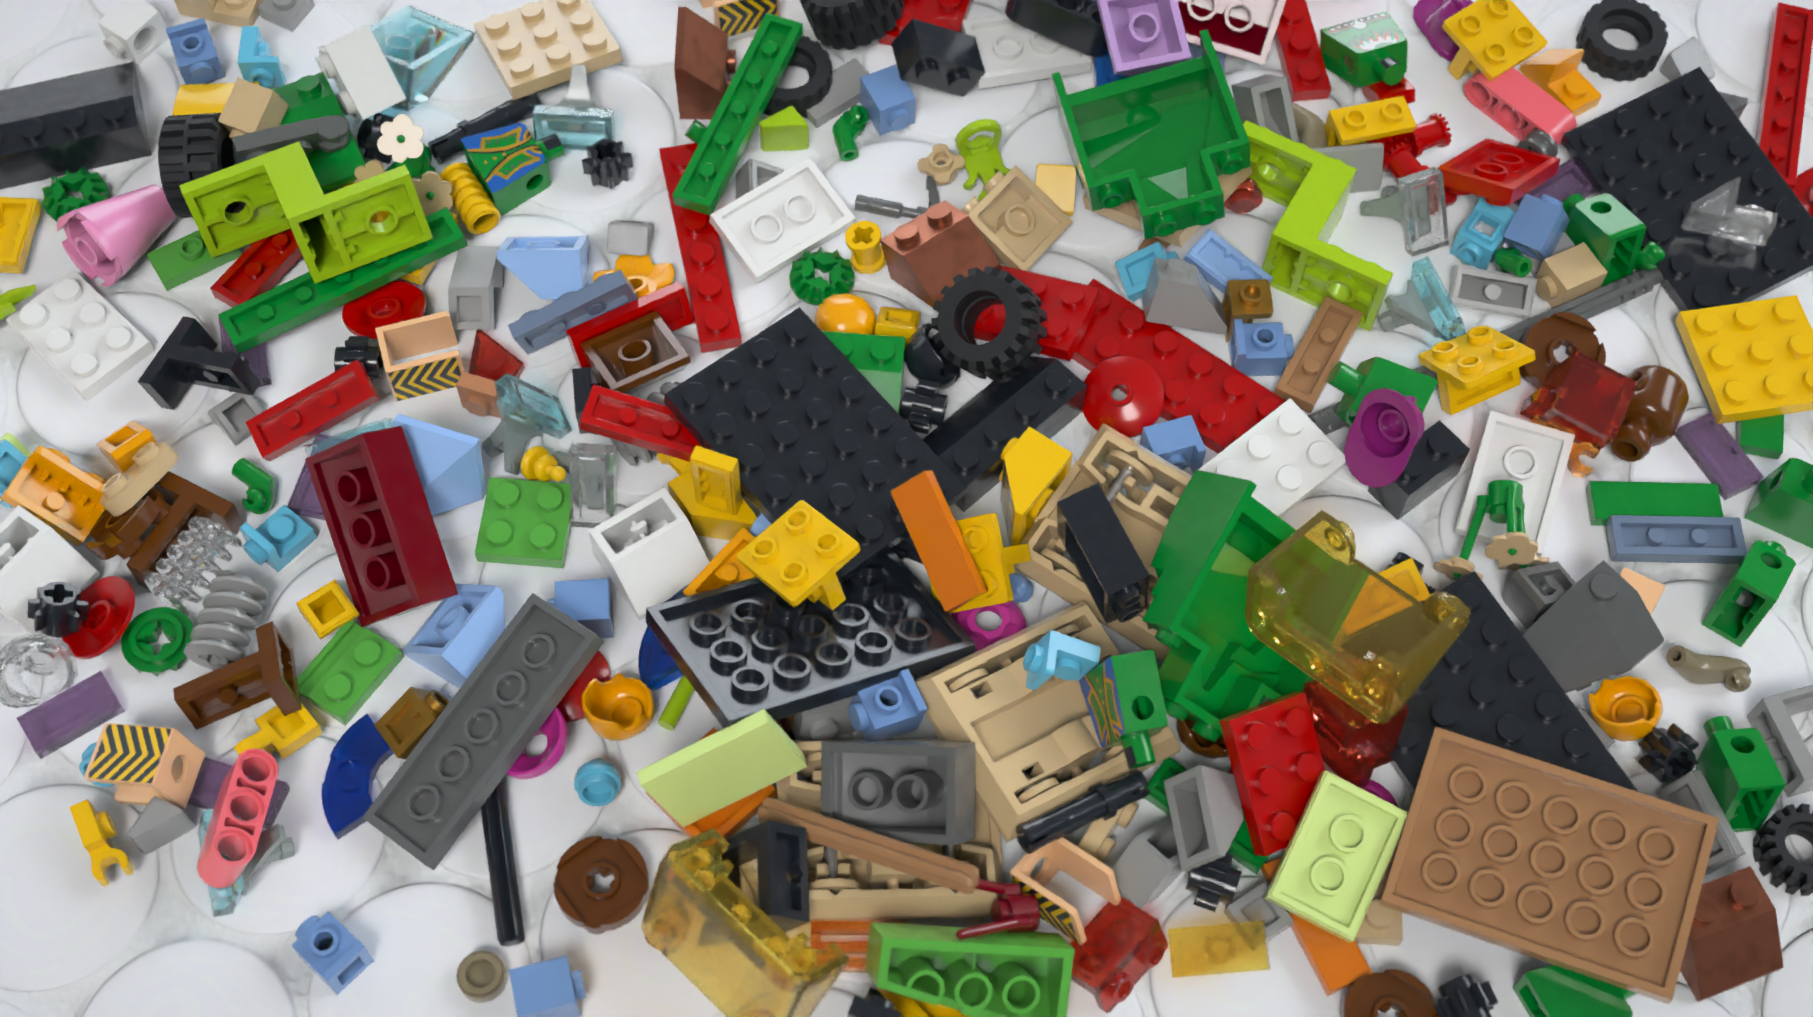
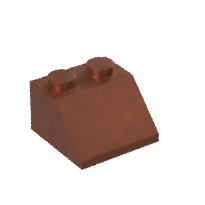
M678 7L674 73L680 119L711 120L731 82L729 80V73L736 72V50H729L728 34L689 8Z
M945 200L931 206L926 212L907 224L899 226L894 232L880 240L890 278L932 308L935 301L942 302L945 295L940 292L945 285L952 288L955 285L952 278L958 274L968 277V269L977 267L984 272L985 266L995 267L999 271L1002 270L1001 263L970 217Z
M1751 866L1702 884L1680 968L1697 1002L1781 970L1784 967L1776 908Z

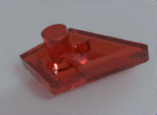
M478 329L475 335L468 373L502 383L507 399L525 368L524 363L484 331Z

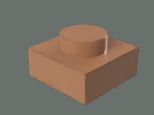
M462 372L456 384L462 407L477 416L490 415L501 418L496 401L499 399L507 403L502 383Z

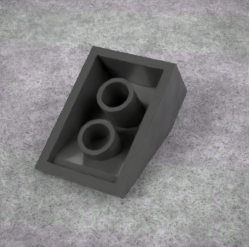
M932 740L821 742V815L902 842L957 845L975 838V742Z

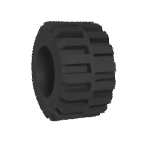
M800 0L817 40H820L822 45L826 47L832 46L833 49L841 50L844 47H847L848 50L856 49L857 46H867L872 44L871 42L875 39H881L886 35V31L892 30L897 25L896 20L901 18L903 14L902 8L904 7L903 0Z
M221 113L171 115L166 117L163 122L158 142L159 172L164 194L177 217H193L179 185L236 165L233 155V143L229 138L231 132L218 122ZM238 201L229 204L225 212L234 213Z
M985 266L984 272L977 267L968 269V277L958 274L952 278L955 285L952 288L945 285L940 292L945 295L942 302L935 301L933 310L938 312V317L931 318V327L939 331L933 335L935 344L943 348L940 352L946 359L953 362L952 364L978 378L986 379L988 377L993 381L1002 380L1003 373L1010 378L1019 374L1017 367L1021 365L1027 369L1033 363L1029 359L1034 352L1039 355L1043 348L1038 344L1039 338L1046 339L1047 329L1041 326L1042 322L1047 321L1046 312L1040 308L1043 303L1032 292L1031 288L1004 270L1000 272L995 267ZM995 304H1003L1006 312L1003 329L992 341L977 345L974 338V326L977 318L986 308Z

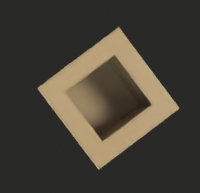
M237 78L218 122L231 132L229 138L232 140L235 136L280 126L289 105L274 90Z
M1585 242L1543 260L1535 277L1537 279L1536 290L1539 296L1554 308L1601 287L1608 272Z

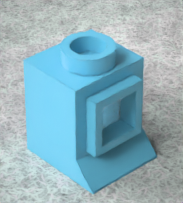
M1481 197L1470 216L1458 231L1450 254L1458 257L1468 265L1487 270L1494 260L1495 251L1506 242L1503 235L1516 212L1506 206L1491 205L1485 201V197Z

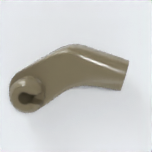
M1291 102L1300 143L1305 144L1309 148L1328 147L1325 124L1322 119L1307 109Z
M1681 645L1673 646L1667 652L1666 660L1668 664L1690 683H1725L1727 689L1732 692L1745 691L1751 685L1752 681L1749 676L1751 668L1743 660L1725 656L1699 654Z

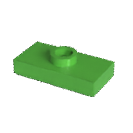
M199 230L146 255L166 291L226 264L242 254L238 248L212 258Z

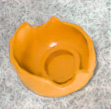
M849 293L835 294L824 299L819 304L815 313L814 323L821 331L875 335L876 315L874 309L863 297Z
M621 673L615 674L607 682H600L594 678L589 682L581 695L582 710L587 722L598 736L611 741L626 740L644 732L651 724L655 715L652 691L641 680L625 677Z
M1623 676L1611 680L1606 678L1602 681L1595 694L1589 693L1588 695L1593 720L1609 737L1622 742L1637 741L1648 735L1652 728L1657 726L1663 713V704L1658 691L1645 679Z

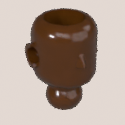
M1645 365L1633 369L1623 379L1607 414L1609 428L1612 430L1610 446L1612 452L1618 458L1628 462L1641 460L1649 454L1651 447L1661 445L1673 437L1689 400L1687 386L1679 375L1659 365Z

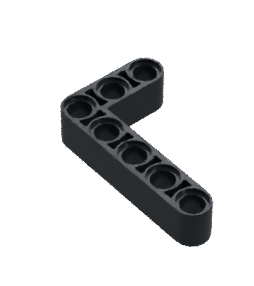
M1096 0L1007 1L1005 7L1006 16L1016 24L1092 57L1104 56L1109 50Z

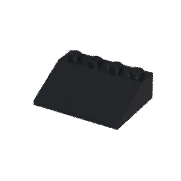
M134 62L0 90V190L49 179L51 176H63L66 173V168L75 173L82 167L89 170L152 156Z

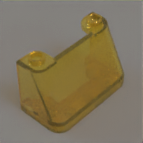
M1321 510L1248 570L1245 608L1246 622L1249 629L1261 642L1367 718L1376 723L1384 724L1400 712L1464 631L1468 624L1471 608L1463 604L1458 597L1440 591L1432 593L1426 598L1424 604L1358 561L1355 558L1356 544L1352 529L1343 521H1338Z
M714 828L673 844L659 863L642 918L641 929L646 941L652 947L658 949L726 1017H810L850 961V958L834 942L829 944L825 950H817L806 945L810 938L804 932L792 938L786 935L727 878L734 865L728 860L722 862L721 858L730 844Z

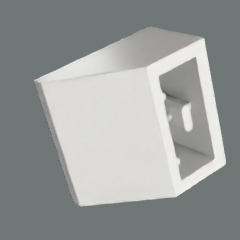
M368 24L316 47L320 53L319 56L315 57L316 63L326 79L333 78L340 91L335 93V96L345 116L352 115L354 120H364L407 99Z
M665 487L589 530L594 556L639 620L646 617V608L673 601L684 595L682 591L710 563L689 520Z
M18 505L0 523V614L37 640L43 633L41 630L35 631L34 619L27 617L28 600L37 599V588H43L52 582H65L72 585L75 589H81L83 592L100 573L55 530Z

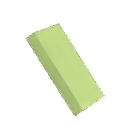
M762 709L730 727H726L637 772L640 786L680 825L685 827L808 767L804 753L768 712Z
M1326 770L1321 772L1265 893L1264 899L1348 943L1353 942L1403 832L1408 812Z

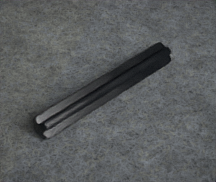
M502 779L482 805L481 815L497 939L501 946L508 947L524 942L525 935L504 780Z

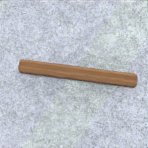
M770 797L765 798L758 809L757 815L759 816L760 824L770 820L805 828L806 840L965 894H972L978 885L980 876L977 866Z

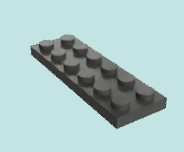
M532 593L362 818L424 865L435 870L600 649L604 641L597 634Z

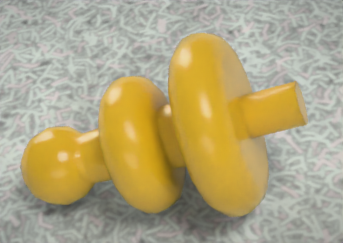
M534 446L528 449L521 459V473L528 480L544 482L553 479L556 482H561L566 477V470L562 466H558L556 458L550 455L545 447Z

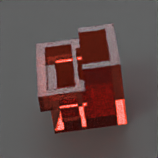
M1576 351L1547 373L1542 387L1524 400L1519 414L1540 425L1574 434L1573 442L1594 452L1615 440L1638 382Z
M1357 663L1305 683L1302 692L1306 694L1323 762L1340 778L1359 788L1368 786L1373 769L1391 762L1390 755L1395 751L1409 707L1361 663Z

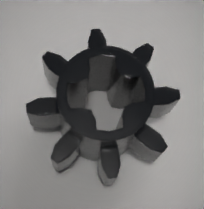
M376 113L373 120L365 119L362 121L357 133V143L360 148L366 149L364 152L365 158L390 164L392 155L381 153L377 143L379 138L383 136L380 131L381 125L384 122L392 123L395 117Z
M602 138V140L594 143L593 146L586 147L588 158L582 160L584 174L591 175L593 186L599 184L613 189L622 181L629 180L627 169L633 167L632 155L628 152L624 153L622 141L615 142Z
M349 336V340H345V347H336L334 354L335 371L358 360L363 363L372 383L373 378L382 377L383 359L380 346H370L369 336Z
M919 379L916 388H905L900 416L904 419H909V426L915 432L928 434L932 425L942 426L948 395L939 394L938 382Z
M52 582L43 588L38 587L37 599L28 600L27 617L34 619V630H41L43 634L53 638L66 637L72 632H79V622L87 620L88 602L81 601L82 590L75 589L72 585L65 582Z
M1672 723L1668 730L1653 727L1652 731L1638 744L1645 755L1639 759L1638 763L1661 783H1665L1669 777L1679 779L1692 771L1695 765L1698 764L1693 750L1699 746V743L1675 723Z
M1226 853L1221 858L1191 870L1185 889L1196 893L1193 905L1215 912L1219 901L1231 905L1242 872L1231 868L1232 855Z
M1466 974L1452 979L1438 988L1442 998L1437 1000L1438 1003L1434 1007L1437 1011V1016L1440 1014V1017H1492L1490 1010L1494 1009L1493 1006L1499 1002L1488 981L1482 984L1479 982L1475 983L1472 974Z

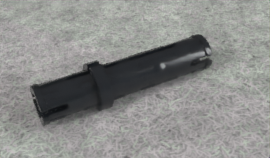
M532 93L516 100L506 101L470 121L463 120L457 123V128L451 130V132L428 142L433 158L437 159L439 165L444 164L464 152L461 139L519 123L541 112V102L538 96Z
M1133 769L1109 783L1102 785L1101 782L1090 786L1088 792L1082 796L1058 806L1041 816L1017 825L1016 834L1024 833L1018 836L1017 840L1021 848L1027 854H1031L1102 818L1104 821H1107L1117 815V810L1148 797L1150 789H1140L1148 786V781L1141 771Z

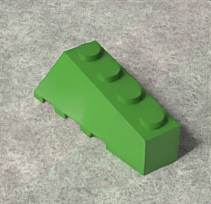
M883 922L870 923L865 971L878 988L929 1004H940L958 1010L961 1014L970 1017H1066L1074 948L1058 933L1003 931L978 937L958 939L956 932L966 927Z

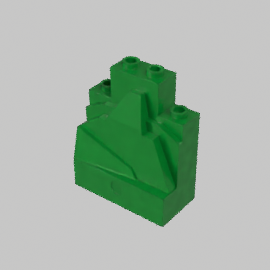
M1208 29L1200 31L1201 57L1069 95L1066 94L1060 72L1052 74L1060 124L1082 189H1085L1086 196H1088L1092 212L1103 208H1115L1122 203L1132 201L1145 240L1156 236H1169L1181 229L1195 225H1208L1217 219L1224 218V194L1217 176L1235 174L1241 169L1251 167L1250 142Z
M1195 470L1170 515L1151 563V567H1155L1158 581L1151 592L1153 601L1142 621L1157 630L1154 636L1155 639L1170 647L1166 658L1158 670L1166 713L1183 722L1187 717L1194 722L1191 728L1192 731L1216 743L1219 737L1224 738L1220 719L1293 692L1307 693L1372 572L1365 567L1335 560L1251 496L1257 486L1251 480Z

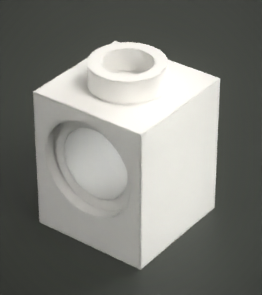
M123 0L98 22L105 38L103 44L107 50L115 57L121 58L123 56L127 60L134 62L135 65H139L169 38L160 11L143 0Z

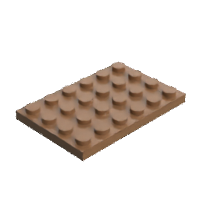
M1435 727L1380 905L1669 1004L1675 992L1720 818Z

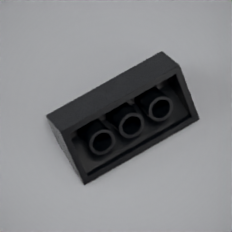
M1030 356L1029 359L1033 363L1027 369L1020 365L1017 367L1019 374L1011 378L1003 373L1002 380L991 382L946 419L942 426H938L922 439L967 487L964 497L954 503L963 512L1000 482L999 477L1003 470L1004 462L1001 459V454L1013 437L1019 439L1026 429L1031 427L1051 439L1083 412L1082 408L1084 407L1087 385L1059 360Z

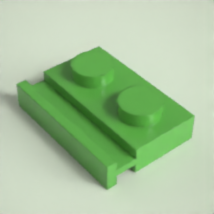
M353 619L338 630L298 676L299 694L346 726L404 658L399 648L368 628L361 627Z

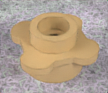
M936 144L932 148L933 152L926 158H921L918 161V170L921 173H926L927 176H931L936 185H947L956 179L958 170H962L965 167V159L961 155H954L950 152L947 145Z

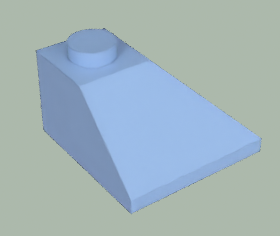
M588 235L507 237L496 251L497 260L540 299H552L553 303L561 295L568 292H576L587 286Z
M398 414L396 416L393 427L402 425L432 516L484 498L486 487L479 438Z
M455 584L458 595L442 600L402 652L408 658L457 688H461L505 630L503 591L498 586Z

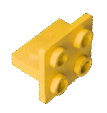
M1477 0L1446 19L1442 25L1446 33L1460 47L1447 69L1456 80L1470 72L1474 75L1480 70L1489 81H1493L1543 50L1548 43L1511 0Z
M1476 326L1469 329L1466 334L1450 341L1436 343L1432 349L1418 354L1419 364L1437 373L1441 409L1453 415L1521 385L1519 367L1534 361L1536 356L1533 349L1489 326Z
M800 500L738 552L736 556L742 566L790 605L798 606L808 598L812 602L820 600L833 611L846 600L836 572L857 555L861 549L855 539L808 503Z
M995 513L957 520L956 523L988 592L948 613L1011 602L1013 600V593L1009 574L1016 573L1014 564L1031 561L1028 543L1003 548L998 518ZM930 580L932 594L936 598V600L941 604L938 595L933 587V584Z

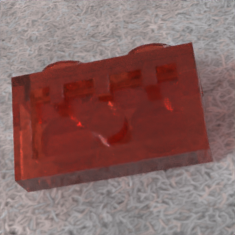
M1122 897L1117 906L1108 902L1084 928L1087 938L1084 944L1080 945L1075 941L1070 943L1074 948L1071 980L1092 993L1099 1008L1106 1013H1110L1119 1002L1124 1001L1130 995L1134 985L1142 976L1161 961L1164 952L1167 950L1168 943L1158 919Z

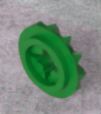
M82 167L78 172L73 173L66 168L64 176L60 178L51 176V185L42 188L44 200L41 203L46 213L58 222V218L69 211L109 199V189L98 172L90 173ZM71 190L74 192L81 191L84 200L75 196L68 197L67 192Z
M822 247L814 253L805 251L802 258L798 261H793L789 274L790 286L799 299L815 306H819L824 299L831 295L850 293L854 285V272L850 259L842 258L838 250L830 253L825 252ZM815 268L817 270L820 269L823 273L829 272L830 284L821 277L815 278Z
M168 607L149 609L136 616L128 624L122 636V653L127 662L139 673L149 672L158 677L162 671L169 669L177 671L178 664L187 658L184 654L186 644L192 641L190 634L194 626L190 619L179 610ZM163 629L164 635L171 642L163 644L161 651L157 654L150 643L157 642Z

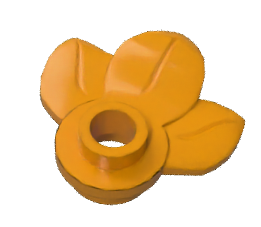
M620 254L616 260L615 269L594 272L593 282L601 275L614 273L621 269L634 287L638 298L670 285L674 280L675 271L671 263L653 265L648 254L644 256Z

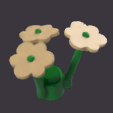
M404 114L397 115L392 123L384 122L380 127L383 136L379 138L377 146L381 153L392 155L395 162L387 169L378 160H370L365 166H358L354 171L357 180L353 184L405 165L411 177L422 175L421 180L413 179L412 181L425 216L445 207L450 210L453 205L452 197L449 195L452 192V185L448 181H441V177L436 173V169L431 166L432 152L427 145L420 141L424 136L423 129L420 126H413L412 119Z
M1512 480L1491 481L1487 486V495L1477 496L1476 511L1459 557H1449V560L1440 559L1439 562H1434L1433 569L1446 574L1447 578L1455 581L1474 571L1475 565L1468 561L1485 513L1490 514L1489 518L1491 521L1506 524L1507 533L1494 536L1492 544L1487 545L1485 548V555L1488 558L1498 559L1497 567L1499 570L1510 569L1516 571L1550 563L1548 557L1540 558V556H1537L1538 543L1529 541V537L1525 532V504L1522 503L1523 486ZM1476 572L1477 575H1478V576L1480 577V579L1482 580V579H1483V575L1480 574V573H1478V572Z

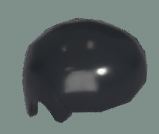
M926 323L908 339L905 346L904 361L910 374L918 381L919 379L938 382L939 389L949 388L960 378L961 368L952 364L953 362L942 355L940 351L943 348L936 345L934 338L929 336V332L932 329L931 323Z

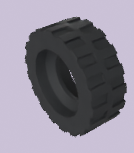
M1602 0L1601 3L1594 4L1590 11L1587 12L1576 37V49L1585 50L1581 62L1585 63L1591 72L1599 74L1600 77L1610 78L1617 82L1622 80H1628V82L1635 81L1637 78L1642 79L1646 77L1650 71L1652 72L1655 69L1667 44V25L1660 18V14L1656 10L1653 11L1645 3L1642 4L1636 0ZM1607 29L1626 31L1639 40L1640 47L1637 50L1617 48L1604 39L1603 33Z
M803 35L787 66H797L806 69L809 79L806 84L797 88L785 89L776 87L763 114L769 117L789 106H793L802 118H807V110L823 101L830 91L832 63L829 60V54L826 49L824 50L819 42H814L810 40V37Z

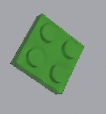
M490 477L475 549L477 561L564 568L577 496L576 485Z

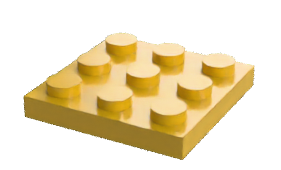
M1797 295L1679 312L1675 319L1676 326L1717 424L1813 410V330Z

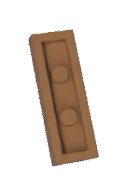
M1326 296L1279 380L1274 393L1286 401L1291 398L1301 410L1311 414L1327 385V378L1331 370L1340 361L1364 313Z

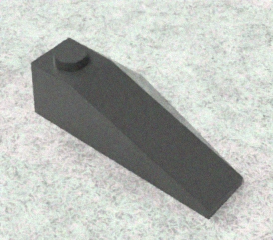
M1604 560L1575 583L1522 634L1565 693L1575 689L1580 691L1590 687L1593 682L1613 674L1618 676L1632 670L1664 642L1661 632L1637 590Z

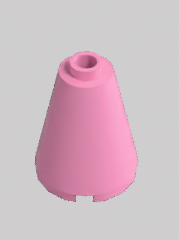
M149 185L69 211L58 218L56 226L57 231L63 228L65 230L67 239L61 243L73 263L89 279L93 280L98 276L105 280L101 286L108 287L120 281L172 224L177 216L171 209L163 188L157 185Z

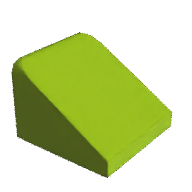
M789 106L759 123L760 145L764 152L809 148L808 124L793 106Z

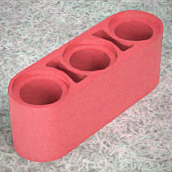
M1512 68L1493 81H1489L1479 70L1464 84V92L1467 99L1519 141L1525 139L1530 132L1541 130L1548 133L1554 139L1557 146H1559L1563 135L1577 128L1576 119L1568 108L1515 68Z
M253 748L242 752L221 784L197 861V871L200 878L212 887L225 888L235 883L255 854L278 776L276 760L270 753L262 749ZM233 814L241 817L242 820L236 818ZM220 854L228 856L232 861L226 860Z

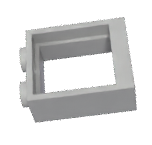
M1813 685L1762 698L1746 716L1752 728L1760 731L1786 783L1784 791L1787 797L1813 790V759L1791 718V715L1813 709Z

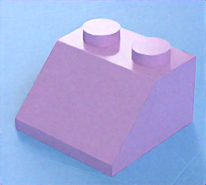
M1096 0L1115 75L1135 76L1184 62L1191 58L1177 0Z

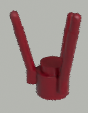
M979 879L975 889L1001 894L1000 900H994L991 906L992 922L960 929L956 932V937L958 939H966L1003 931H1036L1040 919L1036 896L1033 893H1021L1019 883L1002 884Z

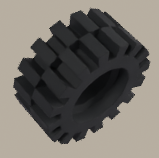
M1801 803L1796 809L1794 804L1785 806L1781 811L1779 809L1757 831L1759 835L1753 841V847L1759 848L1753 854L1755 862H1765L1759 869L1763 877L1771 872L1775 878L1770 884L1778 888L1784 882L1787 884L1785 892L1792 895L1799 889L1801 896L1813 893V864L1806 865L1797 861L1789 853L1785 845L1786 837L1795 834L1805 838L1813 846V812L1809 813L1810 804Z

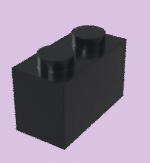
M912 18L891 43L900 78L904 81L964 97L985 73L976 39L971 35Z
M1439 420L1424 431L1422 438L1414 447L1408 463L1399 478L1385 487H1369L1368 492L1391 515L1399 520L1457 476L1470 449Z

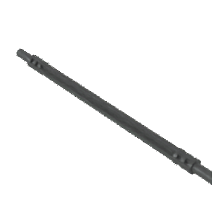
M1658 268L1653 271L1638 270L1499 332L1520 343L1529 327L1543 317H1548L1554 313L1569 312L1577 314L1586 320L1651 292L1654 285L1663 282V275ZM1423 365L1412 369L1437 380V373ZM1340 401L1308 415L1325 435L1348 426L1336 413Z

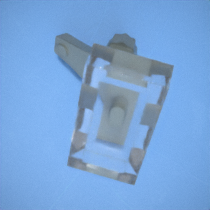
M1436 167L1399 178V188L1387 185L1382 189V198L1362 201L1360 204L1362 216L1389 217L1402 223L1405 251L1412 257L1449 245L1443 172Z
M572 442L569 454L561 451L552 453V456L558 462V466H562L570 474L572 527L594 528L617 515L616 445Z

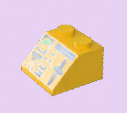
M1028 427L1019 439L1013 437L1001 454V459L1004 462L1003 470L999 477V481L1002 482L1000 502L1009 547L1021 543L1042 509L1071 469L1073 453L1031 427Z

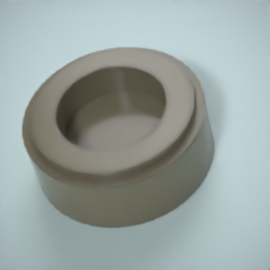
M476 951L462 960L458 967L456 978L464 996L471 1001L485 1003L494 1000L503 992L507 984V971L502 960L496 954L489 951Z

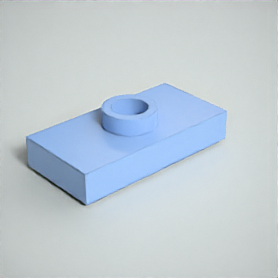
M1211 229L1199 239L1183 259L1189 264L1196 265L1204 279L1222 293H1225L1228 280L1267 279L1269 283L1273 280L1271 275Z

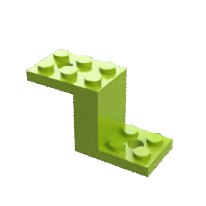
M1246 120L1243 126L1250 142L1252 174L1240 186L1287 207L1272 232L1262 267L1265 272L1273 277L1270 286L1317 308H1320L1326 296L1364 313L1358 326L1370 331L1381 309L1393 273L1383 269L1374 262L1365 261L1345 252L1336 245L1327 243L1342 218L1357 169L1339 159H1333L1307 147L1305 144L1292 141L1272 132L1266 127L1258 126Z
M299 141L179 185L212 258L291 229L314 284L433 239L410 173L405 165L324 195ZM241 201L246 203L244 209L238 213L225 212L226 207L233 202ZM379 211L390 212L389 216L380 223L369 222L370 218Z

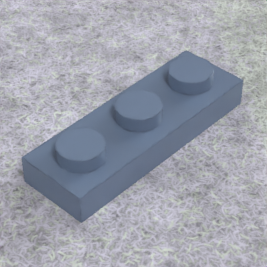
M620 269L614 273L601 275L594 283L576 292H568L561 295L557 301L539 310L526 312L519 320L509 324L508 327L513 339L529 355L567 336L565 330L638 299L634 287Z
M1611 515L1606 522L1611 560L1615 562L1738 564L1746 554L1741 520L1738 517Z

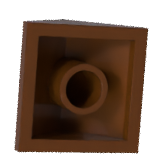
M657 311L580 344L597 383H600L601 387L628 395L683 371L691 363L690 356Z

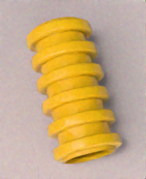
M464 162L453 163L440 173L441 181L451 183L452 192L449 195L452 197L453 207H455L456 212L463 223L466 224L470 233L474 235L484 234L498 224L500 212L468 164Z

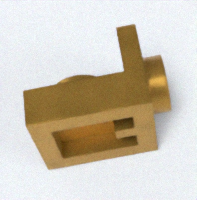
M1267 279L1227 281L1222 302L1228 326L1225 335L1226 342L1229 340L1234 319H1242L1243 324L1252 323L1253 319L1272 317L1274 310L1270 283Z
M410 687L374 726L397 758L406 760L450 701L436 690L427 691Z

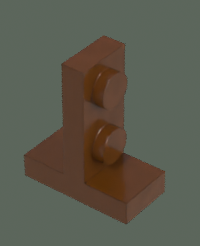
M170 471L154 485L164 495V501L171 505L170 510L157 523L148 537L142 541L141 546L130 556V560L126 563L137 583L152 592L205 524L232 537L238 534L239 528L244 524L234 503Z
M273 621L256 628L258 652L173 688L174 701L196 730L270 697L284 716L302 709L293 651Z

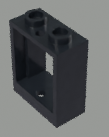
M1099 483L1058 501V535L1106 624L1117 619L1120 623L1127 622L1140 615L1144 610L1143 607L1147 605L1150 575Z
M767 820L697 853L699 946L738 953L810 923L805 828ZM757 858L759 908L741 915L739 866ZM786 873L790 875L791 882L787 880Z

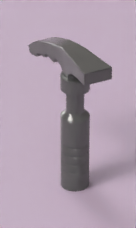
M927 176L926 189L929 190L928 207L930 208L933 205L939 204L940 200L933 178ZM857 194L854 210L897 219L902 216L915 219L929 208L918 206L917 209L904 207L899 202Z

